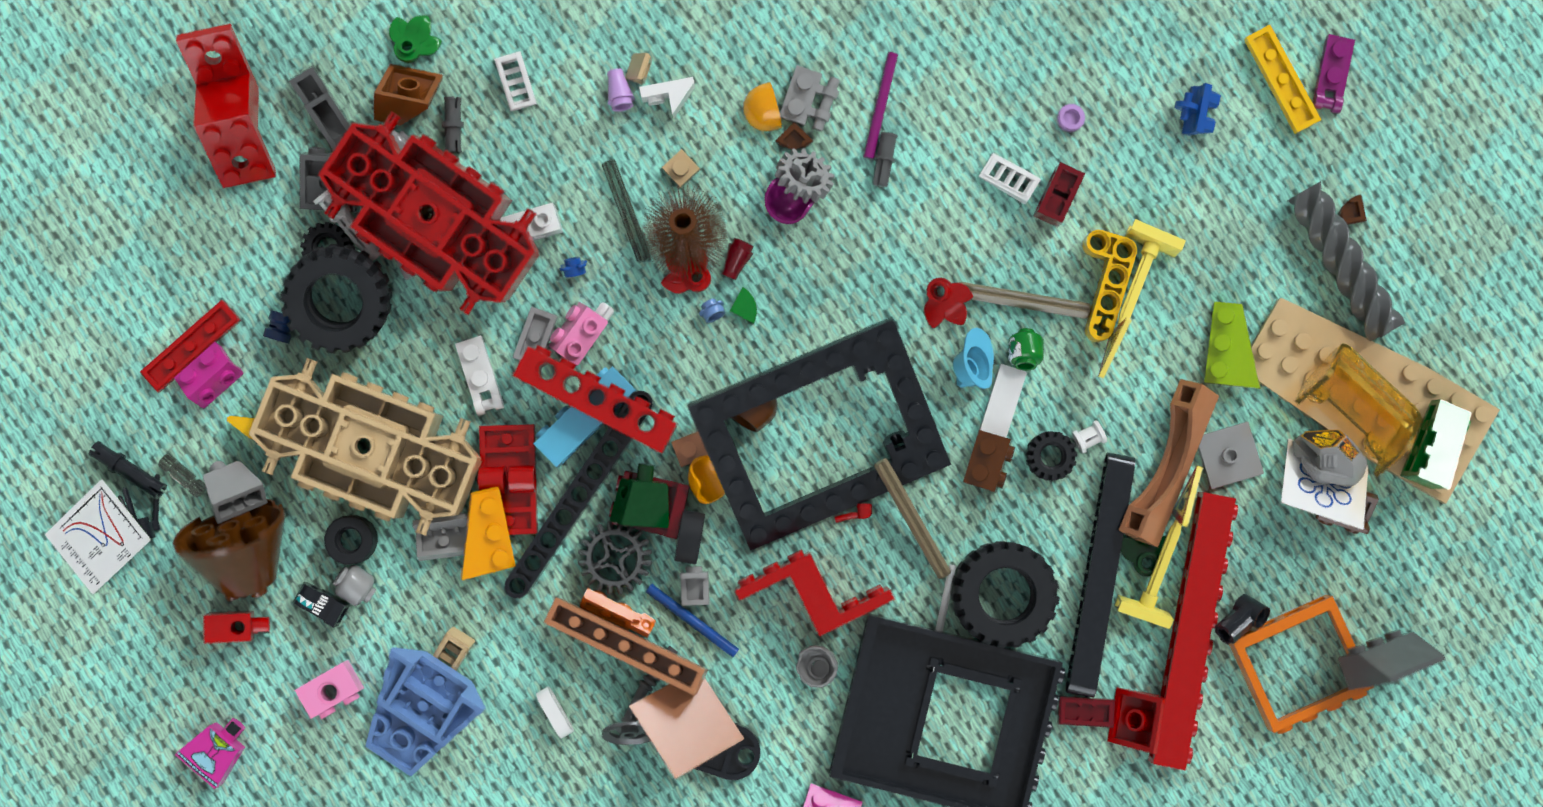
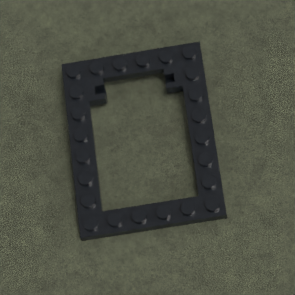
M892 316L686 404L750 551L889 492L876 468L872 466L764 513L724 422L729 418L852 366L859 382L867 380L865 374L875 371L877 375L885 373L908 431L906 433L904 431L894 432L883 441L889 457L888 461L902 486L951 465ZM899 443H903V444H904V445H902V446H899V447H897V448H894V446L897 445V444H899Z

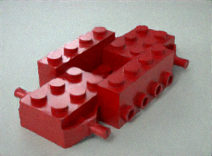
M392 111L383 125L372 126L352 123L319 172L321 180L332 195L331 199H333L326 211H324V214L335 219V216L345 204L363 206L350 226L357 231L355 236L366 244L372 242L378 246V252L389 260L395 258L402 263L400 268L409 275H419L424 279L423 284L434 292L438 290L452 291L460 279L467 290L466 294L468 297L459 309L467 315L470 314L475 304L480 300L505 303L506 300H509L540 255L528 231V227L537 213L527 207L519 221L514 223L499 221L513 201L504 195L505 191L493 182L489 184L481 178L482 174L472 167L468 166L466 168L458 162L460 159L447 150L443 152L436 147L437 143L425 134H422L421 137L412 134L402 150H400L392 135V131L401 117ZM426 205H430L434 209V217L430 221H425L421 216V210Z

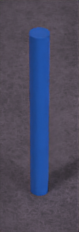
M651 584L646 590L648 595L732 658L736 655L739 648L655 585Z

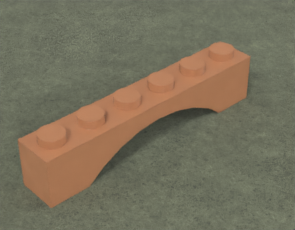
M1183 379L1179 381L1170 403V430L1161 463L1147 488L1137 499L1129 504L1119 531L1137 541L1155 547L1159 546L1219 398V395L1205 385Z

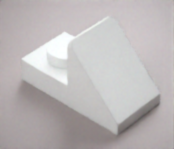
M693 77L639 88L643 103L648 102L649 105H658L664 103L665 98H669L672 115L675 118L694 90L695 85Z

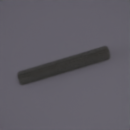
M614 159L602 163V168L638 263L651 259V255L648 253L647 244L645 243L617 163Z

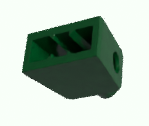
M638 463L636 479L622 478L620 480L610 516L611 522L628 526L669 528L667 483L653 480L655 465Z

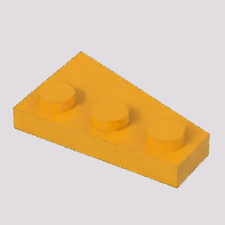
M498 486L470 493L461 580L516 566Z

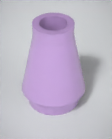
M613 69L608 71V105L612 107L613 111L617 112L632 108L635 98L623 70Z

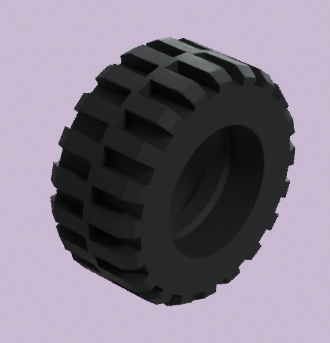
M330 244L328 247L321 246L315 248L312 252L303 256L290 269V273L283 282L285 287L281 292L280 301L284 302V306L281 310L283 317L288 316L290 320L287 323L291 331L296 329L300 334L297 337L303 343L306 340L312 343L311 348L318 351L323 347L327 348V353L335 354L337 350L347 353L351 352L355 347L361 348L365 346L370 339H373L378 334L391 310L392 288H388L390 280L387 273L383 274L380 270L382 265L377 260L373 262L369 259V253L364 250L360 253L355 250V246L351 245L340 247L339 244ZM328 274H337L351 280L357 286L362 296L363 305L360 313L348 322H336L324 317L317 310L312 299V289L319 278Z
M996 541V543H987L980 546L979 549L971 551L967 555L968 557L963 562H960L957 567L956 576H953L951 600L953 601L955 615L958 617L961 625L972 636L985 644L994 645L998 648L1011 646L1016 648L1021 647L1023 643L1035 641L1038 634H1044L1049 628L1047 627L1050 620H1054L1057 614L1054 611L1056 605H1059L1060 597L1057 596L1059 585L1058 580H1055L1053 576L1054 571L1052 567L1045 562V558L1025 545ZM1001 568H1009L1019 572L1026 579L1030 588L1028 606L1023 613L1010 620H999L989 616L982 608L979 600V589L984 578L992 571Z

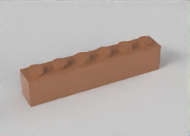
M555 598L544 621L545 624L692 695H697L709 670L561 598Z

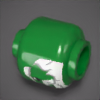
M1030 328L1018 330L1008 340L1009 362L1019 370L1029 371L1035 369L1044 359L1043 337Z

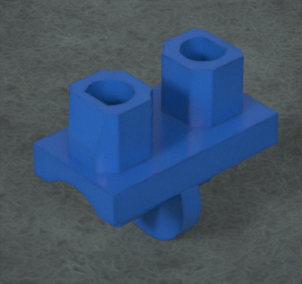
M1204 83L1202 86H1191L1190 92H1185L1184 101L1175 102L1174 108L1181 111L1180 120L1184 121L1182 134L1190 136L1214 132L1215 119L1206 116L1208 109H1217L1221 95L1212 91V85Z

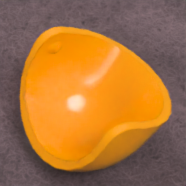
M767 82L753 88L747 94L743 103V112L748 123L760 131L768 132L781 129V117L771 83Z
M709 455L695 458L688 470L690 489L700 503H713L723 497L725 492Z

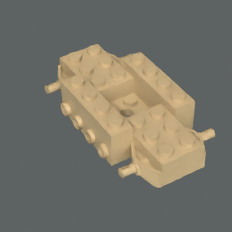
M306 358L302 372H298L297 375L271 377L249 432L250 437L268 456L262 472L273 475L278 460L283 457L299 456L291 475L292 479L299 481L297 486L313 491L314 487L324 491L323 496L335 501H339L341 497L350 501L348 506L360 511L369 508L375 511V517L390 521L391 518H403L410 502L420 513L419 516H421L415 532L425 536L434 518L455 516L463 511L482 463L481 457L465 440L470 421L460 418L455 433L446 436H436L443 416L433 412L435 407L419 402L418 406L408 402L409 397L393 392L392 396L383 393V387L371 382L363 385L357 382L358 377L342 372L341 376L332 374L325 393H323L312 380V375L318 362L310 358ZM363 438L368 439L371 443V449L366 454H361L357 448L359 440Z

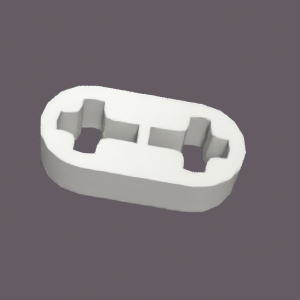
M547 686L537 692L536 697L558 736L562 739L574 732L571 722L551 688Z

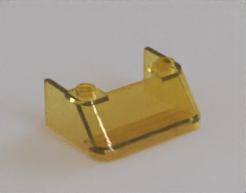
M1341 344L1303 383L1295 399L1298 405L1306 398L1311 402L1323 403L1328 400L1366 435L1364 439L1366 453L1371 458L1378 460L1373 472L1376 477L1410 453L1422 422L1419 410L1347 344Z

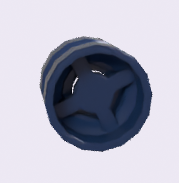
M271 310L268 317L270 323L265 328L263 336L289 344L292 336L290 334L291 330L287 325L290 321L288 316L283 317L282 313Z

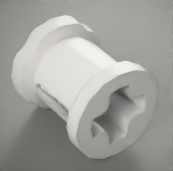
M1097 420L1093 421L1091 426L1079 432L1076 430L1072 432V437L1082 454L1086 453L1088 448L1100 442L1103 444L1107 442L1106 434Z

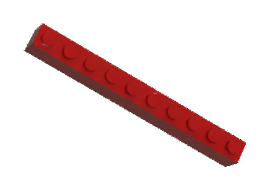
M1198 492L1160 692V696L1166 700L1157 753H1149L1148 761L1154 765L1186 771L1187 764H1190L1192 761L1193 748H1190L1191 739L1196 736L1198 730V721L1195 718L1197 710L1201 709L1203 703V694L1200 691L1202 682L1205 683L1208 676V667L1205 664L1207 655L1210 656L1213 649V640L1210 637L1212 628L1215 629V625L1218 622V613L1215 610L1217 601L1220 602L1223 595V586L1220 583L1222 574L1225 575L1228 568V559L1225 556L1227 547L1230 548L1233 541V532L1230 529L1232 520L1235 521L1238 514V505L1235 504L1236 498L1206 492Z

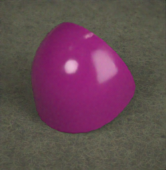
M775 178L765 193L764 201L767 212L773 219L783 224L799 222L808 214L814 202L809 198L808 202L804 203L802 197L794 200V194L791 192L785 194L786 187L778 186L777 183L780 178Z

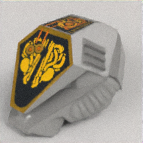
M1340 430L1305 431L1293 441L1294 455L1302 458L1301 463L1308 475L1319 484L1328 485L1332 483L1350 487L1356 485L1365 474L1367 466L1365 455Z

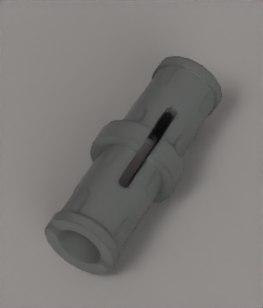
M453 96L444 97L445 121L442 122V128H445L444 151L461 153V128H464V122H461L462 98H455Z

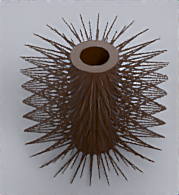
M683 186V208L678 188L680 208L674 193L675 202L669 205L665 201L667 209L665 210L662 206H659L663 210L661 212L653 209L657 213L655 214L656 216L652 215L649 218L652 221L642 226H649L644 228H651V226L654 228L649 229L652 233L643 235H650L645 237V240L652 239L645 241V243L648 244L649 251L652 250L651 253L654 252L653 255L657 253L654 259L661 255L666 256L667 264L671 261L668 268L672 264L675 265L676 274L680 264L684 277L681 265L683 263L688 280V261L692 274L690 257L696 271L695 262L697 266H701L704 263V256L711 260L709 258L710 254L712 253V255L716 256L717 252L714 250L717 249V251L721 252L718 250L721 246L718 245L728 240H721L725 238L722 235L727 233H717L720 231L719 228H723L721 230L725 231L726 226L719 227L723 226V224L718 225L721 222L715 218L717 216L716 213L712 214V216L709 214L714 210L712 209L714 204L711 205L712 207L709 210H703L710 199L706 203H704V200L700 206L698 205V200L694 199L692 206L688 187L687 192L690 201H688L687 193L685 200Z

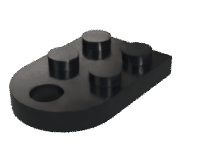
M735 723L744 739L694 769L727 780L745 778L755 770L759 763L760 744L758 738L746 726ZM747 748L754 753V759L750 763H742L739 760L738 753L742 749Z

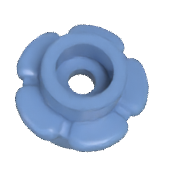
M710 299L701 305L702 310L699 312V315L704 317L707 323L714 322L724 316V303L716 301V299Z

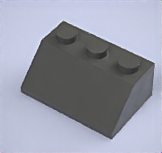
M1400 629L1385 633V639L1377 637L1366 641V647L1364 644L1350 647L1347 649L1348 654L1338 658L1349 690L1390 684L1446 660L1443 653L1416 633L1402 634Z

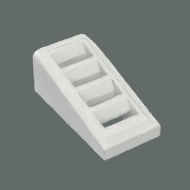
M521 51L495 58L494 60L510 111L537 104ZM518 61L519 66L507 70L503 69L502 65ZM521 71L523 77L507 81V75ZM522 82L525 83L526 87L510 92L509 86ZM528 92L529 98L513 102L512 97Z
M994 153L978 176L1024 205L1041 180L1034 174ZM997 162L1001 166L995 176L992 177L989 174ZM1004 170H1010L1005 181H1000L999 179ZM1015 174L1020 176L1014 187L1009 186ZM1026 180L1029 183L1022 193L1018 190L1023 181Z

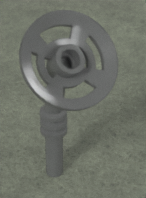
M671 646L667 648V650L675 654L678 653V651H676ZM647 673L648 675H643L644 680L639 681L640 685L630 705L645 698L648 691L652 692V686L655 687L657 685L656 681L659 682L661 679ZM630 707L626 710L621 722L609 725L602 730V738L613 744L638 745L651 741ZM616 730L620 734L616 735L611 733L610 731Z

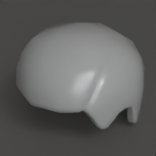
M813 645L799 653L796 670L802 682L810 687L823 688L835 679L838 662L832 651L824 646Z

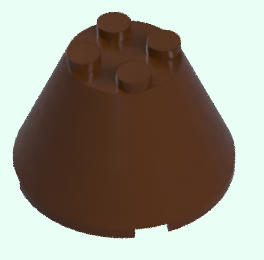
M267 499V504L219 524L216 522L214 515L203 521L198 517L185 525L176 534L173 540V547L182 559L225 596L226 601H234L249 595L257 598L268 592L267 587L277 578L285 511L281 504L277 506L274 500Z

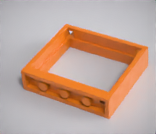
M1321 596L1270 619L1258 629L1255 627L1251 628L1237 642L1229 644L1266 728L1273 733L1282 734L1288 732L1293 728V724L1299 721L1303 723L1312 721L1318 717L1317 713L1326 709L1327 711L1336 710L1343 706L1342 702L1350 698L1352 700L1363 698L1368 694V690L1374 688V686L1349 690L1347 687L1277 719L1245 648L1326 611L1346 654H1348L1347 649L1355 646V643L1333 596Z

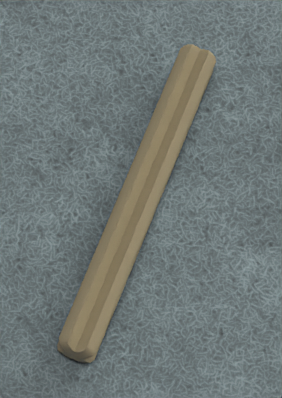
M960 282L971 290L973 294L971 300L1083 319L1088 318L1090 315L1091 305L1089 303Z
M886 458L878 461L874 467L936 576L939 579L945 578L951 573V570L892 466Z

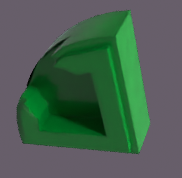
M742 287L730 312L754 324L757 316L756 302L751 293Z

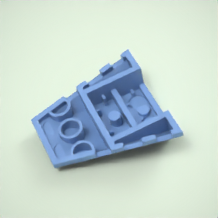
M392 647L388 657L390 658L388 667L385 669L382 690L377 699L376 713L372 718L365 747L409 776H412L486 708L473 682L426 651Z

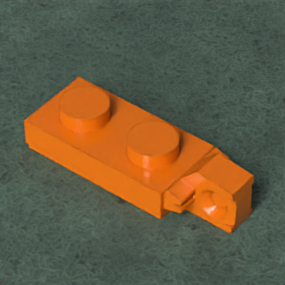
M587 588L579 606L626 630L630 629L646 638L650 635L656 622L655 619L646 613H637L627 604L617 603L607 598L603 592L593 591Z

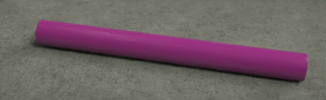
M888 52L863 155L864 158L874 160L898 59V54L894 52Z

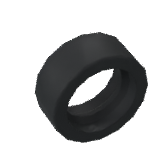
M683 511L676 545L675 561L689 564L697 563L705 520L704 513Z

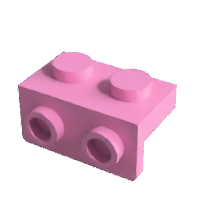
M581 302L569 309L565 317L567 320L561 328L558 327L550 337L551 343L548 345L555 352L577 366L608 324L606 319Z

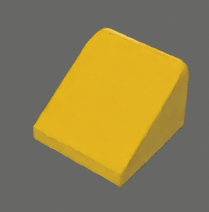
M227 417V421L252 439L249 432L255 418Z

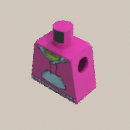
M232 718L224 728L217 722L213 723L175 755L211 787L216 789L226 781L245 749V746L237 740L238 736L244 731L245 726L235 718Z

